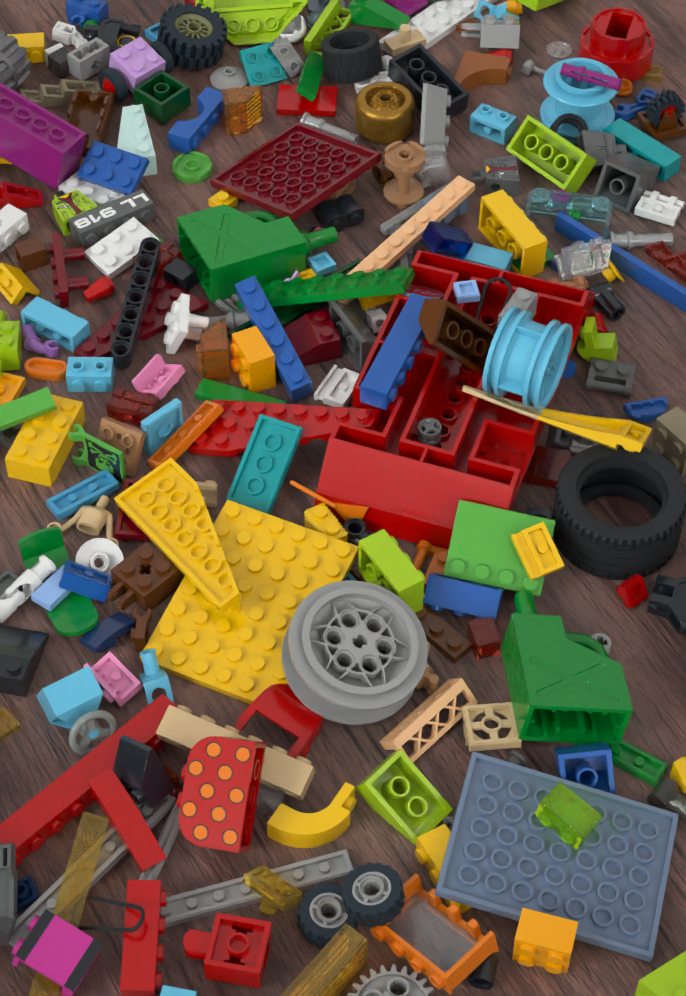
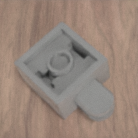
M484 15V18L480 17V23L461 24V28L466 29V31H461V36L479 38L480 48L519 49L520 23L513 15H504L503 18H496V15Z

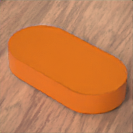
M33 357L24 364L25 373L30 378L48 381H62L66 379L67 363L65 361Z

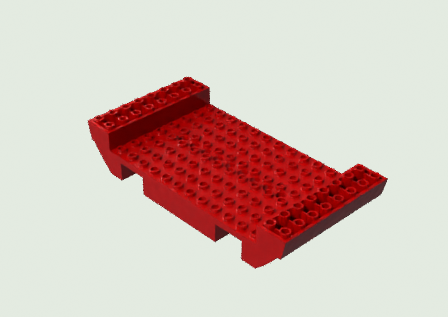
M422 250L417 251L411 264V268H414L415 277L410 285L439 291L444 294L442 300L449 301L474 318L480 301L458 304L453 289V282L476 280L480 298L485 283L495 277H502L511 284V297L519 287L537 293L534 322L547 326L550 321L555 319L560 321L561 325L567 323L572 325L573 328L571 347L562 374L563 377L578 335H580V328L584 326L586 317H590L592 313L595 292ZM496 280L488 285L478 320L483 324L486 321L492 322V324L485 325L493 330L509 292L508 285L505 282ZM397 294L353 386L352 408L379 409L381 417L375 430L340 421L336 422L329 437L316 493L331 502L369 507L362 519L366 525V530L378 532L385 529L389 536L416 544L421 540H426L433 546L448 550L459 499L512 511L545 423L463 392V386L457 385L461 382L467 384L466 386L484 391L482 386L483 376L474 370H465L464 368L467 366L430 345L426 338L423 340L420 354L415 355L412 369L406 372L403 386L399 385L395 401L390 402L386 410L360 402V385L409 298ZM559 382V384H558V387H557V389H556V391H555V393H554L552 399L550 400L549 404L546 406L547 409H551V406H552V403H553L554 398H555V396H556V393H557V390H558V388H559L560 382ZM509 391L503 396L504 398L523 403L522 396ZM453 398H456V399H459L460 401H459V402H452V401H450V400H452ZM452 415L453 418L447 419L443 416ZM433 418L441 423V431L447 434L441 435V442L438 446L434 447L418 442V424L421 420ZM315 498L314 506L323 503ZM326 504L331 513H333V516H336L338 522L345 524V520L339 513Z

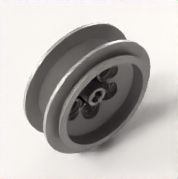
M339 581L318 588L309 594L298 606L283 640L281 653L282 667L290 688L297 698L310 710L336 723L369 725L391 717L407 703L426 668L428 658L427 639L416 614L406 602L391 591L363 581ZM343 623H348L351 627H346ZM368 627L374 629L376 632L370 631ZM328 640H333L336 644H331ZM378 650H383L386 654H382ZM338 662H342L346 667L340 666ZM363 667H368L372 672L366 671Z

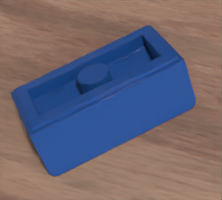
M66 560L59 581V587L100 602H105L107 594L111 589L112 577L101 571Z

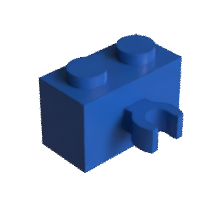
M67 0L65 2L67 21L71 22L73 26L79 24L80 28L83 29L84 23L88 20H96L100 25L101 21L109 19L107 1Z

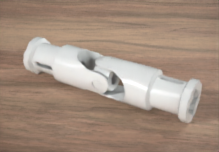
M41 555L39 562L31 569L24 571L0 595V623H3L10 617L17 607L23 604L43 584L42 581L57 571L55 564L48 557ZM22 585L23 591H19L17 588Z

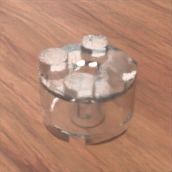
M438 142L422 146L425 150L426 159L424 167L418 171V175H423L420 176L423 188L450 182L451 172L446 158L447 152L444 143Z

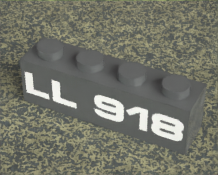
M140 189L68 219L70 235L80 247H89L133 217L141 224L156 219L154 202L143 189Z

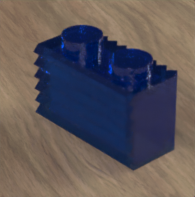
M433 221L428 223L421 235L433 253H442V255L455 256V258L461 259L467 256L474 243L463 228Z

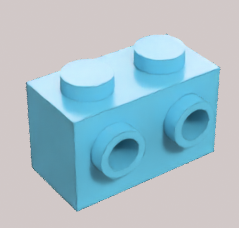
M481 103L470 115L469 132L504 145L515 133L517 116Z
M68 357L66 370L68 392H113L115 378L113 357Z

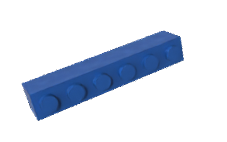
M255 275L236 283L237 297L252 326L258 327L275 355V369L293 403L314 394L312 381Z
M415 293L410 294L360 385V402L386 410L390 402L395 401L399 385L403 386L407 370L412 369L415 355L420 354L422 350L423 340L426 336L418 319L424 299L432 298Z

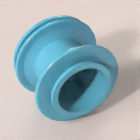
M588 58L565 59L550 66L543 77V85L550 96L541 104V123L550 128L559 116L572 113L585 120L588 131L603 132L605 127L614 122L615 112L609 101L615 97L618 91L585 81L577 82V79L560 75L564 62L578 67L585 66L588 70L618 78L611 68L599 61ZM563 123L557 130V133L569 142L577 143V136L580 133L574 125Z

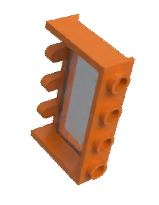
M415 873L403 884L405 904L401 908L399 916H396L392 922H388L384 926L372 927L370 931L379 942L384 940L396 956L406 958L417 973L423 972L427 975L430 982L437 989L443 988L451 995L453 993L452 990L491 953L499 952L495 933L490 930L485 936L482 935L480 925L475 919L472 918L469 922H466L462 919L460 910L454 903L448 907L443 905L441 897L434 895L435 889L432 888L429 892L425 891L420 876Z

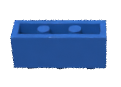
M432 572L428 577L423 603L429 604L428 608L432 610L443 611V608L453 610L452 614L467 617V614L477 616L476 620L491 623V619L496 620L498 618L504 588Z

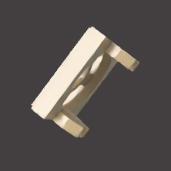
M512 702L462 706L465 745L468 746L469 752L521 748L522 740L518 738ZM485 714L481 721L473 722L474 719ZM494 714L502 716L505 719L501 720L498 716H495ZM489 720H494L499 724V726L494 729L487 728L484 725V723ZM501 728H508L509 734L505 738L498 737V732ZM483 730L489 734L490 739H481L473 731Z

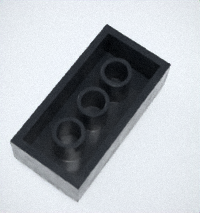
M421 43L389 60L387 76L394 83L406 87L412 93L415 99V106L421 112L423 83L447 89V95H451V106L446 107V115H450V118L467 109L469 93Z

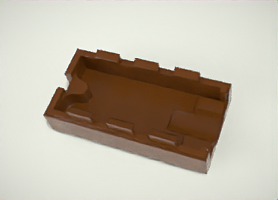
M75 89L65 121L86 133L82 154L88 153L93 141L104 142L116 104L114 92L98 91V95L91 94V90Z

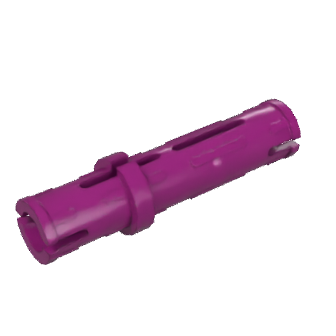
M564 62L560 71V75L577 79V82L585 81L616 91L620 90L622 84L621 78L588 70L585 66L578 67Z

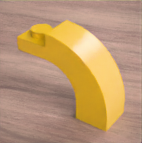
M345 782L331 804L316 813H302L281 803L267 822V836L283 845L295 848H313L332 842L350 826V814L357 801L355 798V786Z

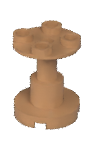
M396 141L389 144L385 149V166L394 172L396 178L389 180L384 185L383 196L400 209H406L409 205H413L424 197L422 184L412 178L415 172L424 167L426 159L425 150L418 143L409 141V144H402V141Z

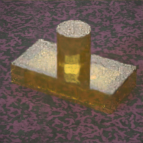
M264 865L244 873L242 883L262 896L259 909L265 914L275 913L276 907L284 911L302 900L303 892Z

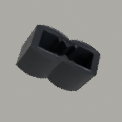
M346 194L335 201H327L316 207V219L322 227L333 226L338 233L345 227H352L364 221V208L353 194Z

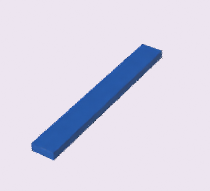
M562 211L556 215V232L572 242L577 240L585 242L590 248L611 245L608 257L617 270L686 312V288Z

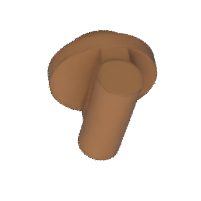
M427 667L415 688L419 690L424 687L428 694H432L437 690L439 677L436 674H432L433 669L431 667Z

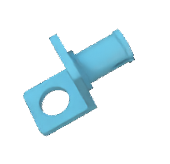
M479 0L474 13V18L479 20L480 17L484 18L480 13V9L486 6L489 9V15H496V18H503L504 15H513L519 20L518 15L506 11L507 3L495 6L484 0Z
M152 648L141 651L140 656L145 673L139 674V678L144 686L148 705L154 701L152 699V692L156 688H163L166 691V697L174 703L168 675L164 669H159L156 650Z

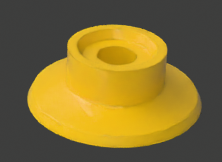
M608 257L607 266L599 268L609 282L616 278L625 282Z

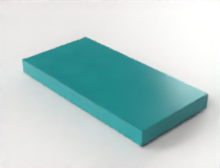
M260 414L225 500H230L270 515L304 429Z

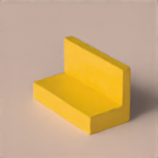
M0 263V292L11 304L18 306L26 292L39 296L41 292L20 268Z

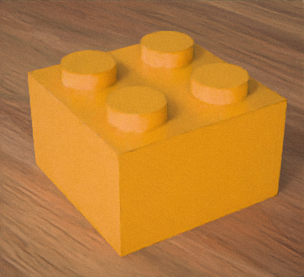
M254 326L233 333L232 344H230V350L233 355L231 366L234 372L239 373L243 387H247L249 391L255 393L275 387V355L258 327Z
M522 907L514 940L512 959L517 960L523 966L532 967L536 965L544 967L546 971L553 974L567 973L578 922Z

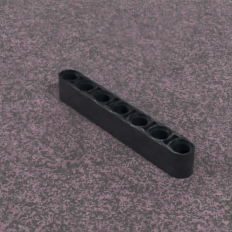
M147 237L140 244L112 340L111 357H113L114 367L117 369H126L132 364L160 265V242L154 237Z

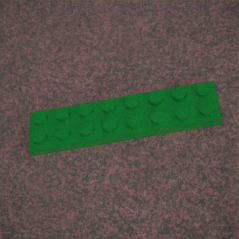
M400 266L386 271L380 268L367 273L356 271L348 275L336 273L329 277L316 275L310 279L296 277L290 281L277 279L270 283L262 284V282H258L271 307L403 294L414 279L415 272L414 268ZM238 300V310H244L240 301Z

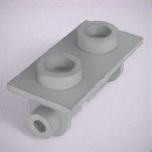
M280 37L273 40L274 45L270 49L289 77L292 78L302 71L304 62L287 37L283 39Z

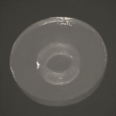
M556 41L547 46L546 54L554 60H565L571 56L572 48L565 42Z

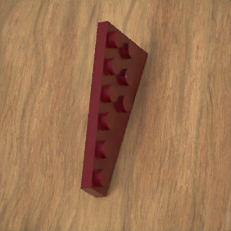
M157 276L138 340H146L167 330V325L164 324L166 313L171 311L173 301H177L181 293L190 295L189 311L191 314L199 310L202 312L208 310V302ZM121 309L73 351L74 357H111V344Z

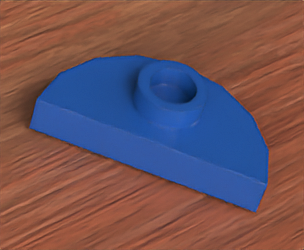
M667 396L624 403L623 410L634 420L652 422L665 414L668 404Z

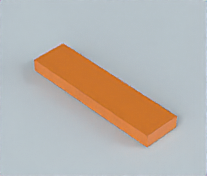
M206 400L146 461L149 468L155 469L169 458L176 461L224 411L223 407L220 404Z

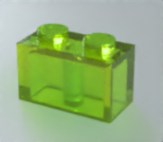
M559 782L540 801L535 815L543 825L554 830L566 844L573 846L576 850L597 829L603 817L562 782Z

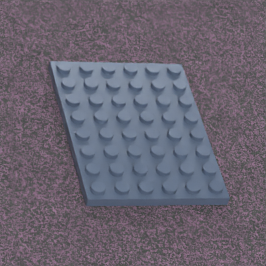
M473 751L434 895L515 921H519L522 907L577 921L578 926L575 939L650 962L655 949L679 814Z

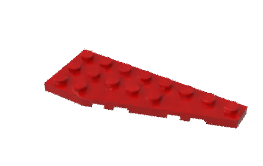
M213 399L212 402L220 404L224 411L188 447V451L194 455L239 456V452L245 451L260 414L302 427L304 431L298 446L310 444V440L321 438L322 441H328L337 421L375 430L381 414L379 409Z

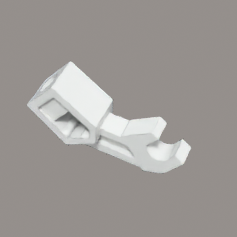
M58 21L53 27L52 40L68 46L74 45L75 49L89 42L83 38L73 25Z
M376 307L364 310L368 328H371L374 333L379 332L386 319V313L382 309H376Z

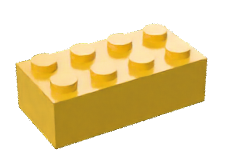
M503 189L482 196L478 229L494 248L513 253L514 260L522 257L520 271L512 264V269L515 273L527 276L542 273L544 262L546 261V247L548 245L545 235L539 232L535 224L526 217L524 211L514 203L512 197L508 196Z
M52 395L56 410L25 421L5 457L8 477L52 487L75 442L68 438L67 432L75 433L74 424H80L83 427L86 421L83 402Z

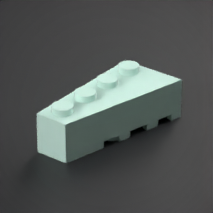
M143 104L123 107L117 148L148 158L150 163L143 176L157 174V165Z

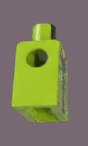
M78 190L67 194L63 191H58L55 193L52 201L54 218L65 237L70 235L68 219L98 207L97 204Z

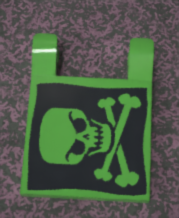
M74 424L73 427L76 432L68 431V438L71 441L83 442L84 449L79 448L77 450L78 455L81 457L71 456L73 464L88 466L97 472L108 469L113 477L120 484L124 485L126 472L123 452L85 433L80 424Z

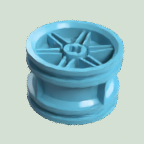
M516 306L509 308L495 332L488 351L483 371V390L487 393L494 392L499 397H503L509 391L522 396L525 406L532 407L534 405L536 410H544L558 387L568 359L573 335L572 325L567 323L561 325L560 321L553 319L546 326L534 322L531 311H521Z

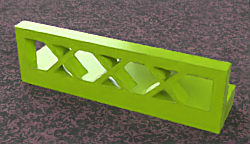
M330 0L304 39V55L307 56L311 49L322 56L321 52L316 51L321 49L322 40L329 34L347 29L352 21L350 9L341 7V0ZM340 14L347 15V17L341 19L338 16ZM337 25L340 26V28H338V29H334V30L331 29V27H333V26H337Z

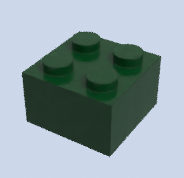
M162 70L133 88L135 105L143 104L145 114L161 124H165L191 106L190 87Z

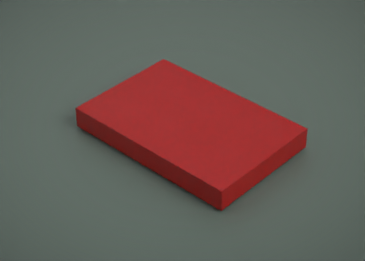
M279 84L277 115L303 116L305 112H308L310 116L336 117L338 86L319 85L315 99L310 101L296 92L297 85Z

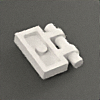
M645 190L644 195L641 196L635 207L634 215L674 226L681 209L683 210L685 202L678 200V197L675 196L668 197L661 195L660 192L655 190L653 192Z

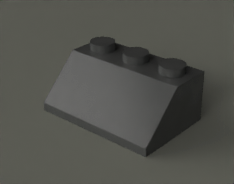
M336 300L329 301V314L341 339V348L361 372L376 340L374 331L367 327L363 317L360 314L358 315L353 307Z

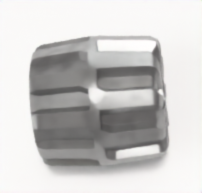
M0 31V82L15 91L31 73L29 69L32 66V62L26 58L27 50L25 47H20L18 40L14 36H7L6 32Z

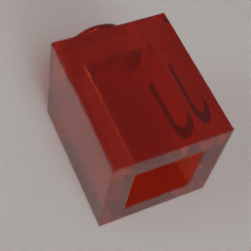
M492 616L477 618L468 622L467 639L472 643L475 659L479 660L500 655L501 638Z

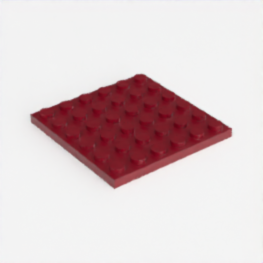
M297 122L211 178L210 184L213 188L227 192L234 197L281 217L289 216L291 221H294L323 200L329 198L330 195L345 187L346 184L358 178L362 173L373 168L382 158L381 153Z

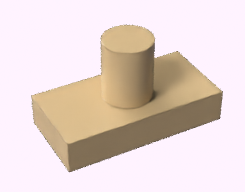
M409 24L400 25L399 35L383 40V46L392 56L401 54L419 43L426 46V38L418 29L411 30Z

